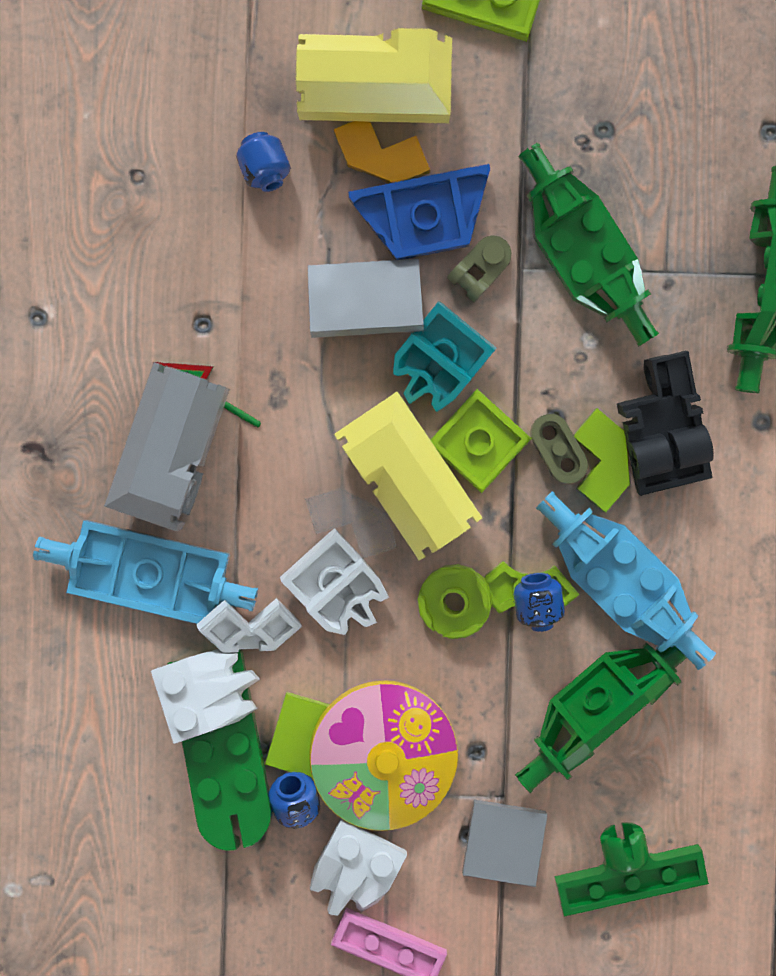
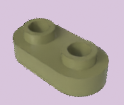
M546 414L537 418L531 426L530 436L553 478L561 483L568 484L581 480L587 471V458L566 421L556 414ZM546 426H551L555 430V436L551 440L545 439L542 435V431ZM564 458H569L573 462V468L569 472L561 469V461Z

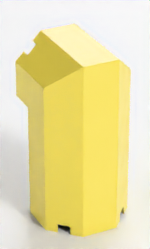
M411 28L392 30L391 39L383 41V34L377 36L299 34V44H297L296 91H299V94H301V101H297L299 120L449 123L451 112L452 37L445 35L444 42L437 40V31Z
M398 391L334 434L339 441L344 438L347 439L348 443L342 447L367 484L373 481L376 482L378 487L372 492L419 561L426 557L422 551L423 549L429 547L431 552L434 553L471 528L467 522L468 519L472 517L475 522L482 519V516Z

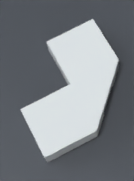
M277 598L250 622H247L224 600L196 624L199 632L222 653H236L241 649L275 651L302 627L300 621Z

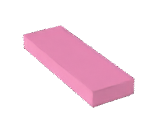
M345 907L331 941V946L402 976H438L447 956V950L347 907Z

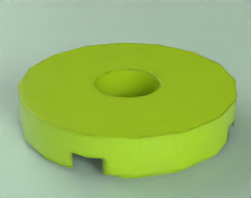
M460 564L444 565L433 571L422 584L417 599L419 614L426 626L432 631L442 634L443 637L450 639L466 638L478 632L489 618L492 608L491 589L484 577L474 569ZM452 592L460 594L465 602L464 608L459 611L448 608L445 603L446 595Z

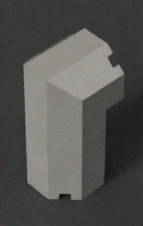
M154 362L105 507L174 531L182 530L185 522L179 521L182 513L189 515L193 508L203 478V473L196 471L197 466L205 467L206 457L230 389Z

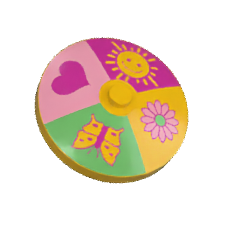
M388 680L373 681L347 690L325 709L312 734L309 762L315 787L329 809L344 821L357 827L386 831L400 829L418 822L441 803L455 777L458 748L455 733L449 719L430 696L418 688L405 683Z

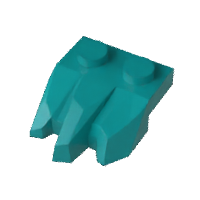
M440 301L436 303L424 318L423 331L411 333L396 352L393 367L394 375L402 376L408 374L412 377L403 393L408 403L411 404L425 393H431L433 395L431 405L436 412L456 399L497 349Z

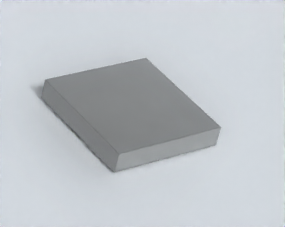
M474 799L462 874L464 876L536 887L547 812Z

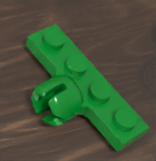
M621 822L624 836L622 840L617 838L615 825H610L600 836L604 855L603 864L598 867L554 876L564 917L707 885L709 883L703 851L699 844L660 853H649L646 836L639 825L631 822Z

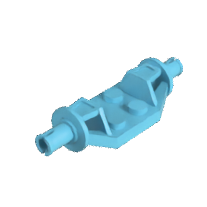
M553 491L545 500L555 508V511L544 501L536 507L560 531L558 533L560 537L552 545L555 548L559 546L571 578L625 632L657 645L656 649L659 652L676 646L695 665L697 670L702 669L706 663L696 651H699L709 662L711 661L716 652L711 650L691 630L699 615L695 611H690L679 578L625 525L591 514L593 511L590 508L582 515L579 513L575 515ZM585 521L587 524H589L597 531L605 535V537L602 538L600 535L595 533L582 522ZM669 600L674 605L679 614L682 616V620L679 618V616L676 614L673 608L669 605Z

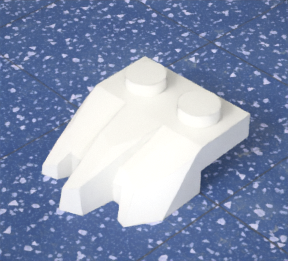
M335 528L280 577L281 582L306 607L308 613L326 631L345 635L348 631L347 620L350 617L364 627L377 623L369 608V601L375 599L381 602L389 598L379 577Z
M219 649L151 670L174 744L238 722L257 709L252 700H243L241 695L245 689L259 681L260 678L253 670L233 673L232 667L238 660V653H222Z
M340 818L327 846L324 847L314 866L310 890L320 892L323 889L331 891L327 909L330 915L338 916L350 899L356 902L357 909L363 912L378 903L389 891L407 856V851Z

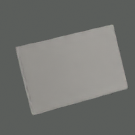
M419 259L308 266L311 338L423 331Z

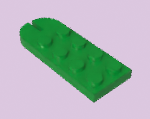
M241 649L239 652H236L238 653V660L232 667L233 673L246 671L243 651ZM249 687L241 695L243 700H252ZM253 711L238 722L182 741L199 832L210 845L221 850H237L241 845L240 837L234 833L231 815L237 814L243 848L258 842L265 835L272 821L273 811L269 801V787Z

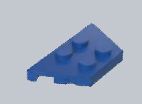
M485 164L349 191V200L395 260H404L465 248L470 245L489 176L490 165Z

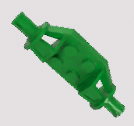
M540 144L532 145L531 150L527 148L518 157L536 182L534 189L527 195V198L532 203L533 232L536 243L573 301L604 317L606 323L615 317L618 320L622 318L636 340L638 347L657 336L659 332L656 331L641 307L644 304L642 300L651 295L649 289L645 291L638 257L600 197L573 175L574 171L571 166L555 171L542 151ZM545 194L554 212L551 217H549L542 197ZM602 289L618 309H613L597 291Z
M776 166L771 168L772 174L768 198L755 200L751 203L750 207L751 211L754 212L749 239L757 246L767 247L764 253V267L767 269L765 284L760 285L757 295L758 306L761 309L760 312L736 314L733 344L727 345L728 353L741 358L735 390L746 393H760L759 388L764 361L776 359ZM768 217H770L772 231H767Z
M647 642L642 646L643 648L605 652L549 700L540 737L534 738V741L540 748L538 750L540 754L515 774L519 782L529 793H532L538 785L554 772L557 774L560 772L569 780L573 777L570 771L595 754L593 751L648 703L653 705L673 683L677 686L682 683L676 674L677 670L675 668L687 657L676 646L659 652L657 649L654 650ZM650 662L656 667V669L640 679H637L628 670ZM562 726H564L572 737L557 753L552 747Z

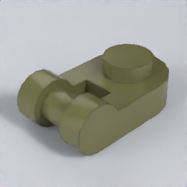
M492 235L483 238L451 271L447 279L454 285L460 284L468 292L466 296L475 303L508 266L512 254L510 245L500 236ZM473 266H476L484 274L479 281L468 273Z

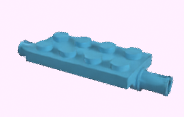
M83 520L80 536L71 545L39 537L35 547L41 549L33 552L34 560L65 566V570L69 571L70 576L66 593L196 624L224 600L231 606L253 612L256 600L251 599H255L258 595V588L226 582L225 573L230 556L228 553L90 520Z

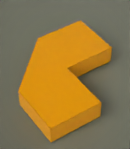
M352 121L333 129L349 168L372 175L388 184L419 178L430 173L429 165L417 136L381 149L371 122Z

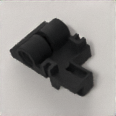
M689 351L645 359L643 364L644 373L652 395L617 403L618 413L626 419L632 418V420L622 423L636 491L640 496L713 478L710 462L714 458L710 434L702 424L701 414H703V408L695 404L691 405L693 402L701 401V398L696 392Z

